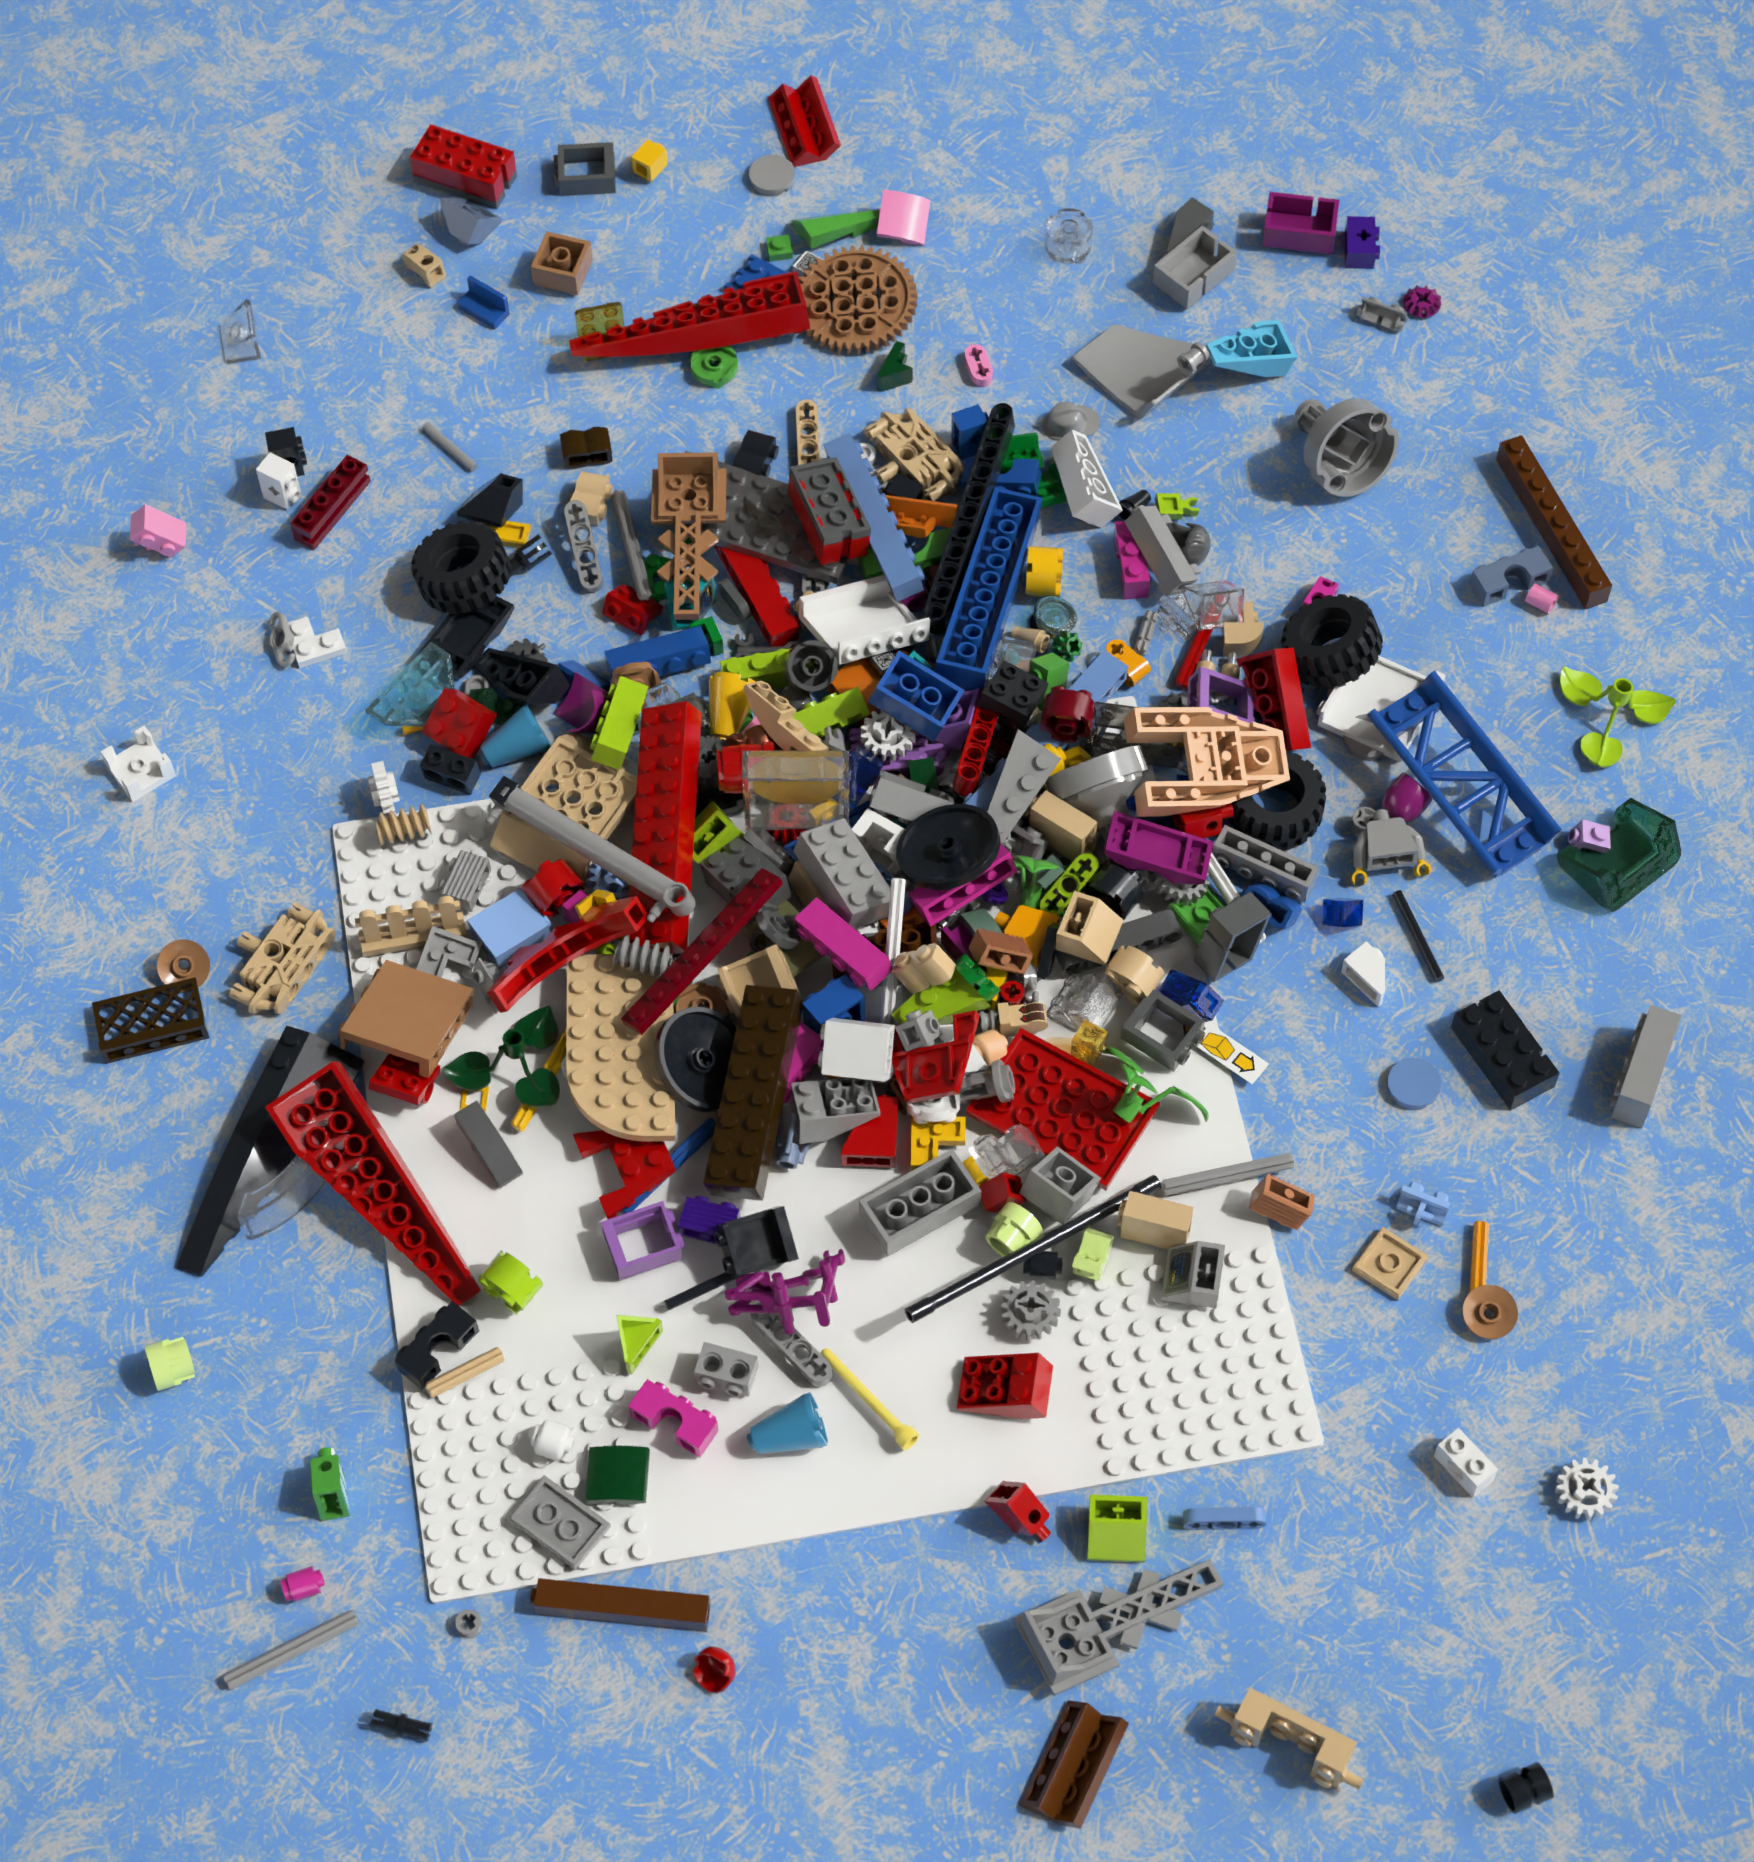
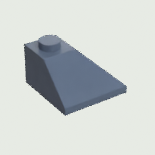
M441 198L440 202L449 232L457 237V242L462 245L481 244L502 222V218L468 198Z

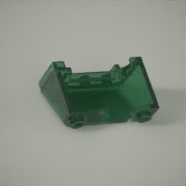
M1629 798L1615 810L1614 822L1616 827L1610 831L1611 849L1608 852L1601 853L1586 849L1581 853L1578 847L1569 845L1556 854L1559 866L1601 907L1610 912L1617 911L1673 868L1681 857V846L1675 820L1633 798Z

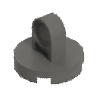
M765 903L755 914L759 926L750 935L749 945L756 953L776 944L790 950L801 941L798 940L800 936L796 932L798 929L797 925L787 914L782 917L776 912L779 909L776 905ZM764 934L766 936L767 943L765 947L761 949L758 945V941L760 936Z

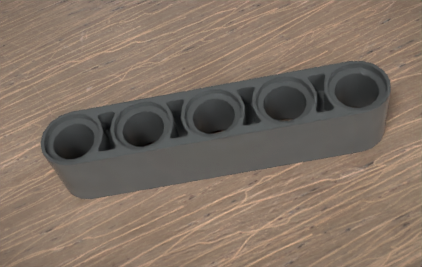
M1164 910L1123 923L1106 964L1110 962L1121 945H1124V949L1129 945L1142 952H1147L1180 940L1183 932L1172 910ZM1059 950L1056 951L1055 956L1063 975L1066 976L1103 966Z

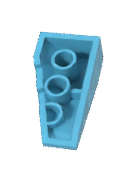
M1279 320L1256 322L1246 330L1244 328L1240 329L1232 336L1226 335L1206 345L1214 366L1262 377L1286 376L1297 359V355Z

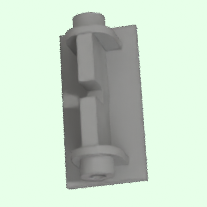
M1375 297L1361 298L1364 308L1359 307L1357 311V316L1360 317V320L1376 325L1378 318L1382 317L1381 327L1395 332L1397 330L1402 331L1405 322L1401 320H1408L1407 312H1404L1402 307L1394 304L1391 307L1384 305L1381 300Z
M478 958L471 974L473 981L481 989L487 1004L492 1007L495 1014H498L499 1011L487 994V991L502 974L495 962L490 960L483 962L481 958Z

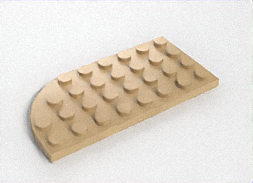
M614 954L580 955L567 963L566 1072L569 1092L574 1103L592 1124L616 1137L648 1142L675 1141V1098L662 1083L654 1060L656 1035L661 1025L670 1016L674 1015L673 1003L643 1035L624 1025L621 1020L624 1014L660 977V974L657 977H653L650 971L647 974H642L640 968L637 971H632L630 965L627 968H622L620 962L617 965H613Z

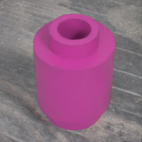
M313 1565L286 1574V1578L280 1579L286 1601L294 1600L296 1602L320 1594V1587L325 1586L321 1570L315 1571Z

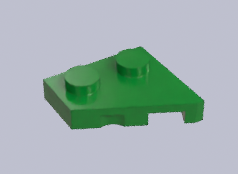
M1056 463L1050 464L1048 466L1049 470L1041 475L1038 497L1043 498L1041 508L1068 502Z

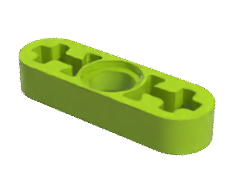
M1091 853L1080 854L1040 902L1041 910L1056 915L1061 914L1069 905L1074 891L1067 892L1063 889V880L1068 877L1073 878L1077 884L1075 891L1079 892L1098 870L1099 863L1096 856ZM1090 859L1092 861L1090 864L1092 870L1086 869L1080 875L1085 878L1082 882L1080 877L1072 873L1071 870L1074 869L1077 872L1082 867L1080 860L1086 861ZM1057 888L1059 893L1067 897L1068 900L1065 901L1062 897L1057 903L1058 911L1056 909L1050 911L1047 909L1049 906L1047 899L1052 901L1056 898L1058 893L1054 892V890Z

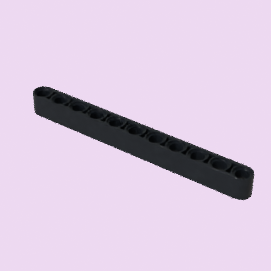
M1006 403L996 404L990 412L924 608V617L930 619L929 632L935 635L947 631L1015 429L1012 407Z

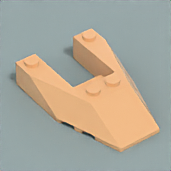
M1208 707L1134 708L1124 718L1127 743H1184L1189 781L1144 782L1134 792L1137 817L1167 816L1221 807L1290 780L1282 730L1253 721L1248 723L1237 719V716L1231 714L1223 715L1213 712L1212 708Z

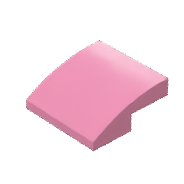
M883 190L877 237L899 239L901 243L924 246L930 200L908 193Z

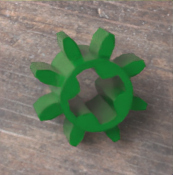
M1060 631V637H1053L1051 650L1064 660L1073 662V656L1081 655L1080 651L1083 643L1077 638L1078 633Z

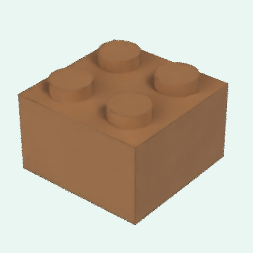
M546 231L531 265L533 285L578 295L593 261L591 242Z

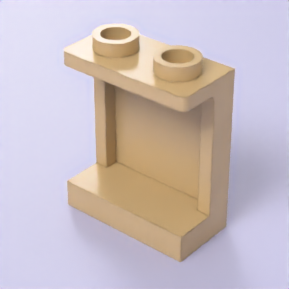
M777 944L717 969L719 973L716 975L718 984L722 990H726L729 998L726 1000L728 1009L737 1018H739L746 985L798 990L782 948Z

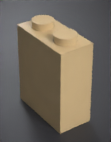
M1046 790L1040 798L1038 796L1034 798L1029 807L1031 812L1028 823H1030V827L1042 832L1041 837L1049 841L1048 846L1071 861H1074L1082 853H1092L1096 844L1097 821Z
M1129 1191L1127 1200H1121L1118 1212L1117 1227H1121L1120 1238L1167 1250L1169 1247L1186 1244L1191 1230L1194 1207Z

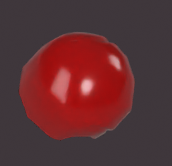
M709 1646L701 1650L694 1658L697 1664L693 1670V1676L700 1686L708 1692L721 1693L733 1682L736 1675V1666L734 1659L724 1649Z

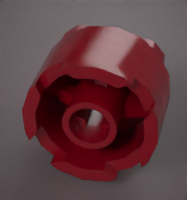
M1062 686L1052 687L1051 692L1044 698L1040 722L1041 731H1047L1052 734L1051 739L1065 743H1076L1077 738L1080 737L1088 739L1092 732L1095 713V702L1092 700V694L1087 690L1075 691L1065 689Z

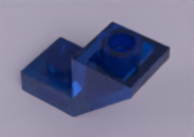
M1170 970L1159 988V991L1165 997L1178 1005H1189L1205 1022L1213 1021L1224 1002L1207 983L1175 970Z

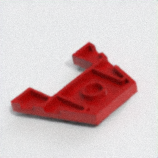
M977 1011L953 1015L954 1041L916 1048L907 1052L895 1028L892 1065L905 1101L910 1104L960 1093L979 1021V1013Z
M603 1130L573 1134L582 1159L609 1149L625 1187L599 1197L607 1220L617 1217V1213L623 1208H629L636 1203L635 1199L645 1191L650 1192L676 1172L664 1141L627 1140L611 1135Z

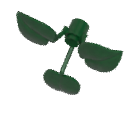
M548 1005L529 1013L518 1021L514 1029L506 1031L503 1035V1045L498 1047L499 1051L491 1066L489 1058L485 1054L477 1051L467 1052L443 1067L445 1076L452 1084L463 1090H481L490 1084L491 1076L489 1072L495 1070L503 1053H505L511 1059H520L524 1073L527 1076L520 1079L516 1084L515 1093L518 1100L529 1107H551L555 1105L560 1097V1085L557 1077L553 1072L545 1068H539L531 1074L524 1055L525 1048H528L529 1045L534 1049L542 1050L550 1047L557 1040L558 1027L551 1007Z

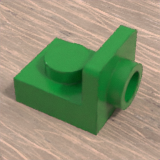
M712 616L698 619L689 624V628L701 626L714 656L724 653L723 639Z

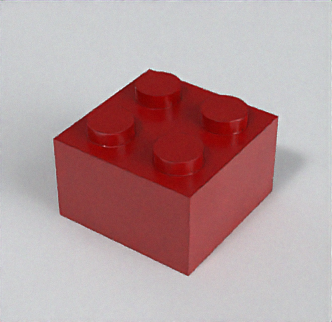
M444 688L421 733L454 753L474 759L497 714L457 689Z

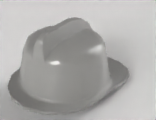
M1071 402L1056 404L1043 420L1045 434L1055 440H1060L1071 430L1090 436L1100 426V418L1092 408L1075 405Z

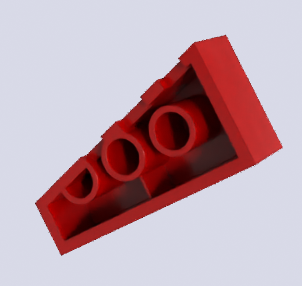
M1294 648L1273 649L1237 658V664L1243 668L1246 676L1243 678L1246 687L1251 689L1255 701L1253 705L1255 710L1260 712L1263 719L1261 724L1283 731L1287 753L1311 748Z

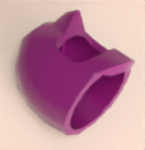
M1403 772L1387 788L1381 806L1382 809L1388 811L1389 819L1401 817L1405 823H1408L1418 818L1432 802V797L1415 779Z

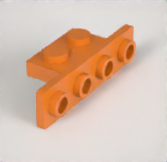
M886 495L890 507H887L888 512H894L898 521L896 528L897 530L902 529L904 535L926 538L936 526L952 528L958 505Z

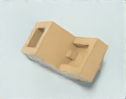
M1243 602L1241 622H1224L1222 633L1223 657H1228V654L1231 652L1232 657L1233 653H1236L1237 657H1244L1254 653L1259 648L1262 641L1264 622H1258V611H1253V602Z

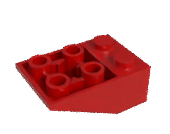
M1039 1352L964 1357L956 1409L1017 1419L1046 1418L1053 1365Z

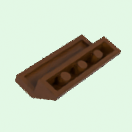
M1068 1700L1019 1805L1059 1825L1081 1829L1129 1723L1122 1717L1102 1715L1088 1703Z

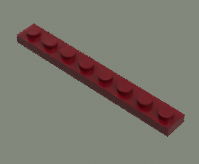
M761 868L621 1018L624 1025L643 1035L783 885L780 877Z

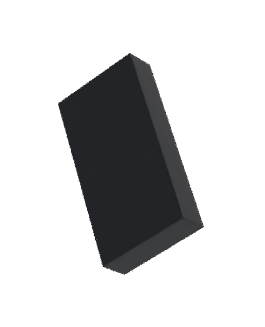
M1052 922L1048 926L1037 978L1046 979L1051 975L1057 951L1056 934L1060 924Z

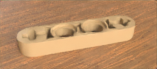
M802 400L796 405L798 465L820 461L817 405L812 400ZM804 410H809V419H805ZM804 428L814 430L810 435H805L801 431ZM811 447L815 452L807 455L802 450Z

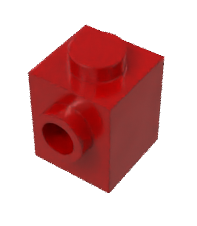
M1002 1172L979 1185L981 1202L985 1211L998 1213L1007 1202H1013L1018 1205L1026 1202V1198L1019 1193L1022 1188L1020 1176Z

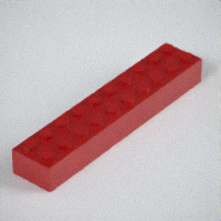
M688 701L642 709L632 856L673 881L683 883L691 892L702 713ZM630 885L629 897L637 896L647 914H649V911L657 901ZM684 896L678 897L675 903L682 901ZM665 907L654 922L651 923L647 920L636 933L629 934L630 943H633L635 938L639 937L640 946H643L645 941L649 940L650 949H653L655 944L659 943L660 952H663L664 948L669 946L670 953H683L687 948L689 915L679 917L673 914L669 908Z

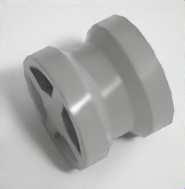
M1360 807L1354 811L1350 828L1352 834L1357 838L1361 832L1366 830V824L1369 821H1374L1373 813L1375 811L1372 808Z

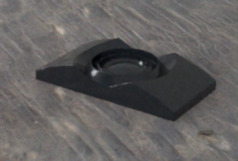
M496 596L494 601L491 603L487 602L481 609L475 608L469 613H449L417 654V658L460 680L475 667L474 664L481 657L488 644L500 635L514 610V604Z

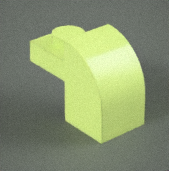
M1088 1227L1084 1232L1079 1252L1074 1257L1072 1267H1074L1073 1273L1099 1281L1105 1269L1115 1235Z

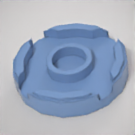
M1407 1058L1399 1061L1391 1068L1387 1078V1091L1389 1095L1391 1094L1392 1098L1395 1099L1394 1102L1399 1106L1409 1110L1426 1108L1427 1105H1430L1437 1099L1441 1089V1078L1437 1070L1429 1062L1418 1058Z

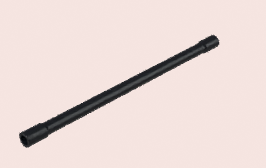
M1152 1175L1135 1184L1131 1189L938 1293L905 1308L906 1317L911 1323H915L933 1313L937 1308L1119 1211L1121 1200H1127L1129 1191L1145 1195H1151L1162 1188L1160 1180L1157 1176Z

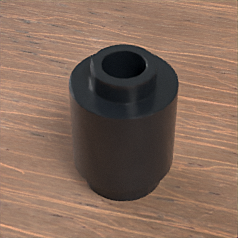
M1043 1251L1024 1261L1023 1274H1030V1277L1056 1279V1274H1062L1063 1258L1058 1257V1252Z

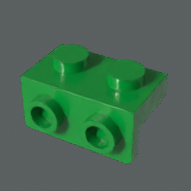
M1036 432L1012 435L1000 471L1001 474L1011 470L1014 459H1038L1039 466L1043 467V457L1039 449L1038 434Z

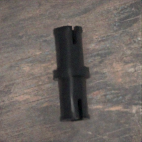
M375 1709L373 1716L384 1719V1721L372 1719V1728L375 1727L394 1732L395 1736L398 1737L406 1735L426 1742L430 1737L429 1733L419 1731V1729L431 1731V1722L408 1718V1714L405 1713L397 1715Z

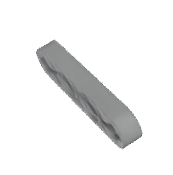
M572 500L565 506L564 514L579 579L587 592L595 593L603 586V576L592 528L585 505L581 501ZM574 508H578L580 511L579 519L581 523H576L575 517L572 514ZM583 529L588 532L585 540L579 541L575 539V533L578 530ZM585 552L593 554V559L589 563H582L580 561V556ZM587 570H592V574L596 579L594 580V585L586 582L589 581Z
M751 1313V1321L754 1327L812 1385L821 1387L831 1381L832 1368L830 1363L796 1329L786 1340L780 1341L774 1337V1333L778 1329H783L779 1314H768V1319L773 1324L769 1329V1323L764 1318L758 1320V1313ZM800 1347L807 1349L809 1352L808 1356L802 1360L796 1359L793 1356L794 1350ZM812 1360L818 1370L825 1369V1376H814V1368L810 1365Z

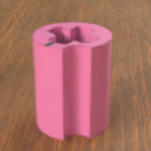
M1534 583L1526 596L1525 602L1549 614L1554 608L1559 595Z

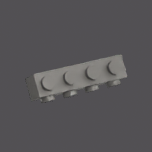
M1226 825L1213 845L1212 854L1221 867L1232 869L1244 878L1254 879L1262 884L1269 885L1293 900H1300L1305 903L1316 884L1319 867Z

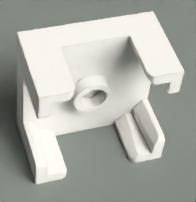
M145 726L134 732L137 743L116 755L112 746L101 751L107 769L132 802L176 777L171 760L165 752L161 754Z
M867 808L852 830L860 838L859 841L868 854L874 848L893 860L887 871L894 878H897L902 871L897 862L896 848L899 838L905 829Z

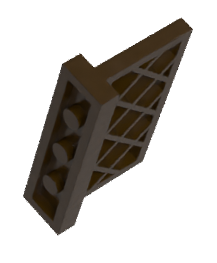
M196 977L92 1002L99 1049L105 1064L210 1038ZM193 988V993L188 1000L177 996L182 989ZM163 994L168 998L161 1007L152 1003L155 996ZM173 1000L183 1004L177 1014L167 1010ZM138 1001L142 1005L135 1013L125 1009L130 1002ZM111 1007L116 1011L108 1020L100 1016V1009ZM147 1007L157 1011L150 1021L141 1017ZM188 1008L198 1012V1018L185 1020L182 1016ZM121 1013L131 1017L125 1027L114 1023ZM163 1014L172 1019L169 1025L160 1027L156 1024ZM136 1021L146 1025L142 1032L133 1033L129 1030ZM111 1027L120 1031L116 1038L105 1040L104 1035Z

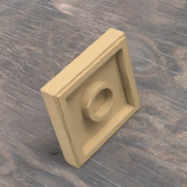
M1382 1226L1354 1264L1352 1271L1394 1299L1399 1300L1427 1262L1429 1256Z

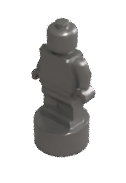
M975 898L937 923L938 930H941L944 926H947V928L958 921L960 914L974 911L980 906L979 899Z

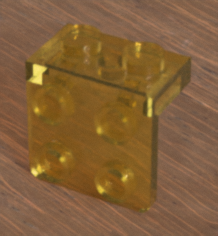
M621 302L584 307L575 311L577 337L597 331L604 334L610 327L618 324L625 327ZM582 356L583 362L608 358Z

